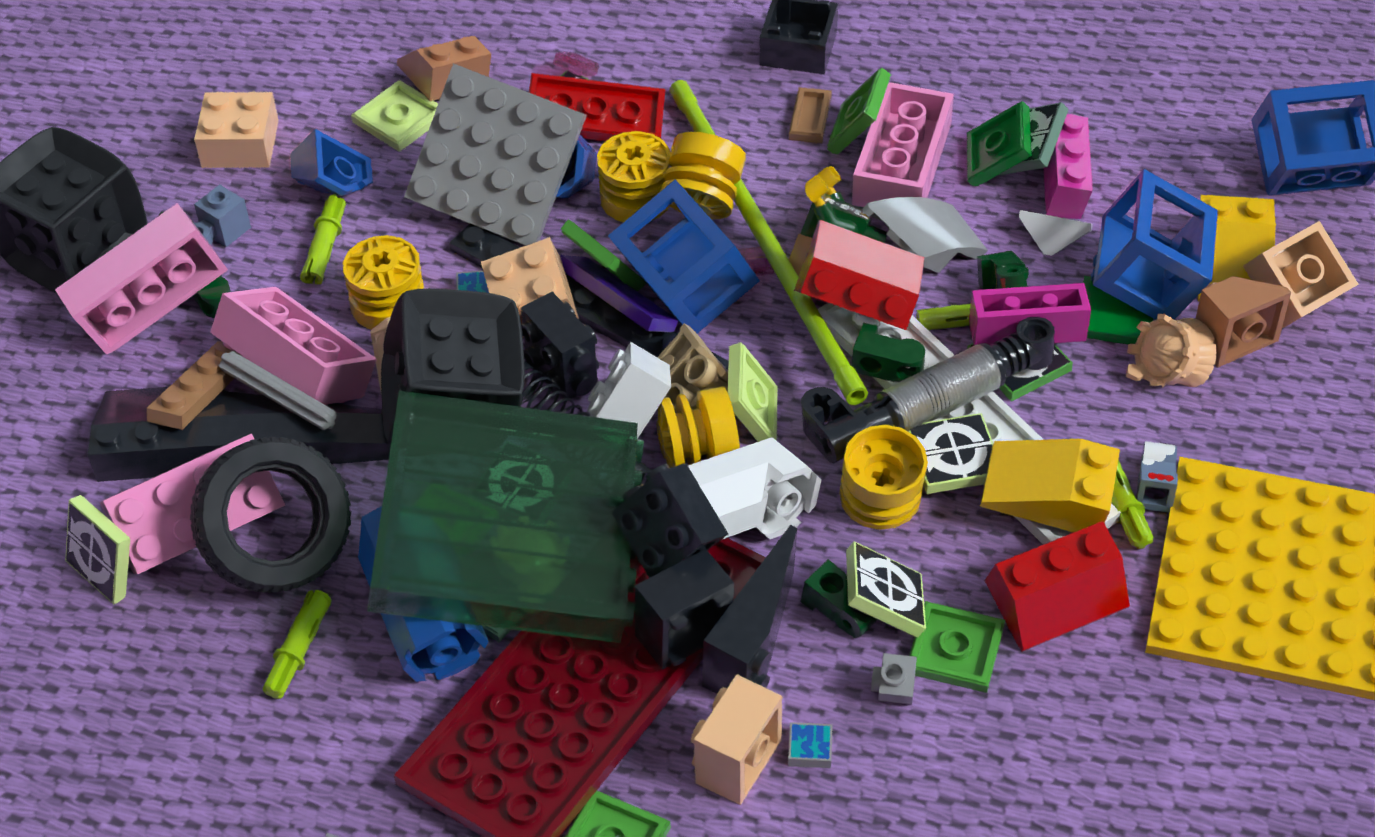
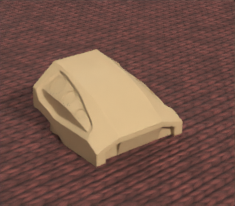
M685 323L679 328L681 331L657 357L670 365L671 388L665 397L670 398L675 413H677V395L684 394L691 409L694 410L696 409L698 391L723 386L728 392V370L713 355L699 335Z

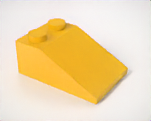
M1201 195V201L1218 210L1211 283H1218L1232 276L1251 280L1243 266L1275 246L1276 222L1274 199Z
M1085 439L994 441L980 507L1073 533L1101 521L1105 523L1111 508L1120 449Z

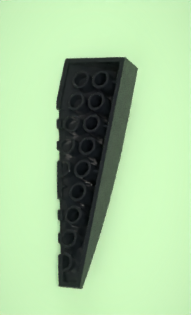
M168 387L106 391L91 424L88 458L97 482L153 478L251 433L254 439L282 437L306 443V446L313 447L316 451L321 452L324 458L327 457L331 464L461 455L417 452L389 445L384 432L382 409L334 403L327 404L326 406L336 412L337 417L334 420L335 425L331 429L321 430L264 395L221 391L183 430L147 422V407Z

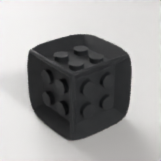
M57 127L47 128L32 136L0 161V255L16 271L56 294V288L148 224L136 180L124 162L103 147L69 130Z
M426 288L409 290L402 293L396 301L386 329L383 344L384 353L381 363L382 416L388 444L404 450L446 454H485L499 450L507 441L518 417L524 387L525 368L522 329L515 301L492 293Z

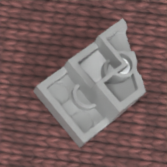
M896 197L869 202L862 209L868 217L876 218L886 224L889 228L887 235L905 251L925 257L923 267L940 273L957 252L977 260V256L984 255L988 251L952 204L923 197Z

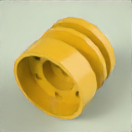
M633 131L615 135L601 145L597 153L601 207L607 215L617 221L625 222L659 193L661 185L664 183V173L671 167L669 165L670 149L662 139L650 133ZM669 206L652 220L661 217L669 209Z
M703 132L679 133L674 138L669 155V165L671 167L664 173V183L661 185L659 192L676 179L711 219L727 218L732 214L733 200L737 195V187L734 184L741 180L746 153L740 146L717 135ZM674 202L669 205V207L681 212Z
M384 235L360 241L347 252L343 260V274L346 280L351 313L356 321L367 329L372 330L384 319L391 317L396 301L402 293L414 289H424L419 253L411 243L400 237Z
M723 386L698 391L696 409L694 410L691 409L684 394L677 395V413H675L669 397H664L657 408V435L662 456L669 468L684 464V459H687L688 465L700 462L701 455H706V458L709 459L740 448L733 407L728 392Z
M891 425L870 426L856 433L848 442L843 459L839 495L842 508L850 519L864 527L881 530L896 528L910 521L917 513L928 464L925 448L917 437L903 428Z

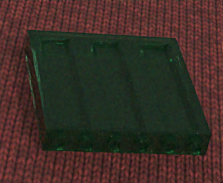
M399 391L367 612L620 643L624 627H632L635 602L628 601V592L634 593L637 569L630 567V559L635 560L636 555L611 512L624 502L621 496L633 487L640 485L642 481V471L635 470V464L641 463L644 440L637 439L638 423Z

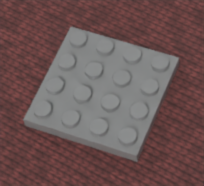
M453 63L404 197L521 244L529 245L540 241L587 115Z

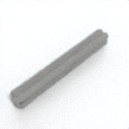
M234 351L222 354L219 367L225 373L321 430L331 429L335 425L334 420L337 414L333 409Z

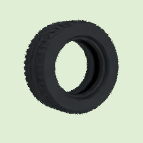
M264 437L237 445L217 458L200 478L190 509V520L192 523L190 526L193 532V540L196 542L195 545L200 551L201 557L205 559V563L219 577L227 580L230 584L255 592H282L296 589L316 580L318 576L320 577L343 551L342 547L346 544V538L350 532L348 528L351 526L350 516L352 513L349 507L351 506L348 498L349 493L345 489L346 484L342 481L340 473H337V468L330 463L327 457L324 458L321 452L316 451L311 446H306V443L297 442L294 439ZM270 470L288 475L303 487L311 501L313 522L309 537L298 551L283 560L269 561L253 557L237 544L229 530L227 509L231 494L243 478L254 472Z

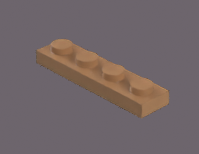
M217 341L147 407V422L183 430L235 379L219 367L222 354L225 352L230 353L233 350L226 348L223 342Z

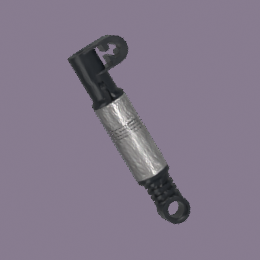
M1042 317L1025 318L1019 322L1016 332L991 344L980 343L949 359L947 358L912 377H908L904 381L902 380L875 395L874 401L856 410H852L838 393L830 388L816 387L810 389L801 398L803 431L821 454L830 463L834 464L844 459L847 444L854 435L870 426L891 425L910 431L913 427L916 428L920 424L923 425V423L934 421L963 405L965 406L997 390L1005 384L1006 378L1015 375L1017 372H1021L1024 369L1040 370L1048 367L1054 357V326L1049 320Z

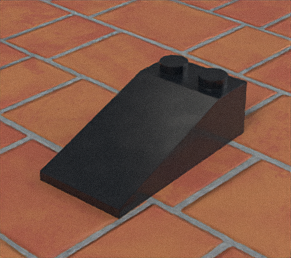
M790 524L704 639L702 687L717 694L722 687L728 688L737 674L767 688L770 681V676L767 674L794 574L798 528Z

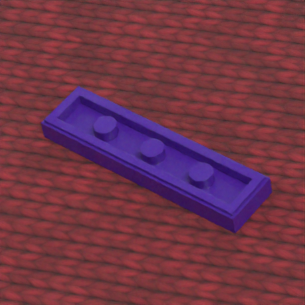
M561 255L562 264L567 275L645 330L653 332L675 331L678 319L588 257Z

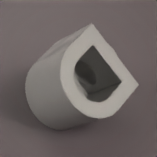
M883 653L882 667L873 666L871 691L879 692L878 701L912 705L917 657Z

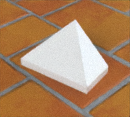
M1020 210L1019 214L1020 220L1042 253L1053 256L1089 233L1093 226L1092 223Z

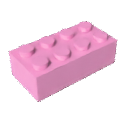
M888 83L877 119L870 126L853 174L852 205L865 207L869 202L882 199L928 197L951 126L954 94Z
M176 203L56 288L55 291L75 321L106 354H109L123 346L193 296L197 291H200L228 271V269L184 210Z
M277 287L222 293L210 333L223 342L226 348L236 351L244 358L324 405L344 403L348 400L364 397L377 360Z
M252 433L100 502L106 517L130 537L128 564L134 574H140L196 547L190 526L192 524L190 509L196 486L206 469L222 454L237 445L254 440ZM269 470L254 472L243 478L232 492L227 509L230 531L285 506Z

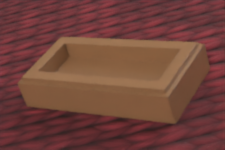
M798 87L789 130V140L823 144L832 98L831 90Z

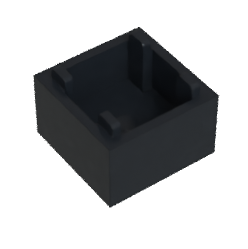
M771 0L760 34V66L825 75L837 34L838 3L825 0Z
M704 549L635 585V636L662 670L671 665L677 666L685 662L687 656L703 648L704 639L733 602L734 582L711 554Z

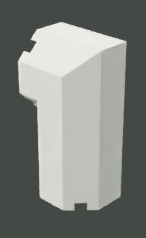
M773 437L688 465L728 532V535L723 539L755 527L769 539H773L783 535L790 524L797 528L801 523L797 516L803 509L809 514L816 506L822 481L806 464Z

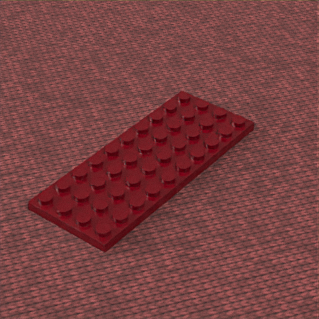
M617 522L394 774L397 786L482 837H560L703 660L702 648L687 656L685 662L677 666L671 665L662 670L635 636V585L649 579ZM729 538L722 539L708 550L734 582L733 600L766 558Z

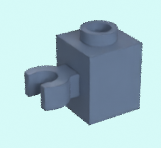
M220 184L194 204L199 221L195 222L194 225L210 245L215 240L224 247H227L251 228L245 199Z

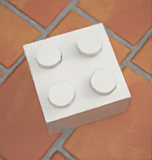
M630 342L625 351L619 349L608 366L611 372L605 383L599 380L588 397V401L591 403L587 410L590 413L591 429L629 451L671 388L670 365Z

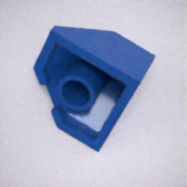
M314 129L290 153L291 178L319 192L344 196L373 183L371 158L317 129Z

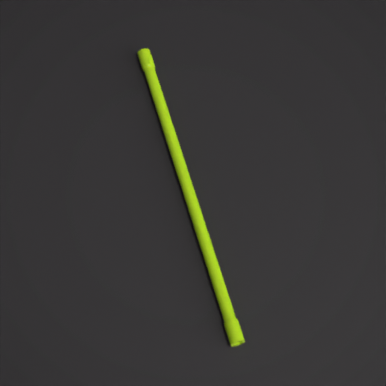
M684 80L675 81L670 86V94L679 110L684 113L693 131L716 135L700 109L698 100L688 83ZM741 179L734 184L737 187V195L734 199L736 206L831 369L834 380L847 403L850 405L862 403L868 396L866 387L856 370L850 366L811 297L794 291L799 276Z

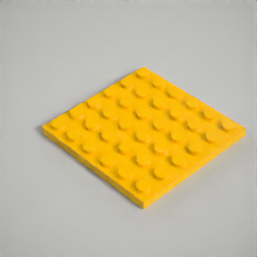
M1179 456L1176 471L1178 474L1177 489L1173 507L1170 508L1145 653L1375 700V494Z

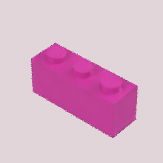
M1067 114L1048 167L1044 168L1046 215L1069 219L1082 218L1093 192L1088 117Z
M1084 283L972 290L969 325L974 346L980 343L991 344L1016 332L1019 322L1029 317H1042L1053 324L1055 330L1054 343L1086 341L1091 307Z

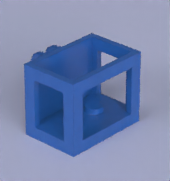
M1375 80L1269 91L1251 119L1264 185L1268 196L1367 186L1374 182ZM1355 98L1349 107L1289 113L1287 106L1291 104ZM1364 111L1372 143L1371 148L1366 146L1360 119Z
M1143 169L1102 216L1098 252L1093 258V266L1095 268L1091 272L1093 286L1156 320L1158 314H1166L1175 320L1201 293L1202 289L1206 288L1212 281L1218 210ZM1154 194L1194 215L1172 240L1151 229ZM1136 203L1135 217L1133 219L1125 214Z
M676 179L608 235L635 271L644 279L676 319L679 320L681 325L685 323L696 333H699L760 282L736 246ZM674 202L685 218L645 252L641 253L630 238Z

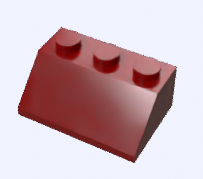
M819 220L794 291L907 330L920 293L925 257Z
M1104 521L996 563L984 580L1015 642L1022 652L1130 607L1123 558Z

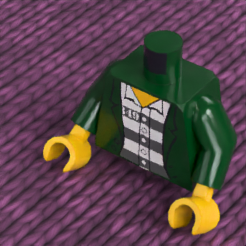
M833 166L825 167L806 182L805 192L812 201V205L800 234L813 238L818 221L822 220L877 241L886 242L888 237L887 231L870 225L873 217H868L861 208L845 202L841 192L835 191L833 186L841 181V177Z

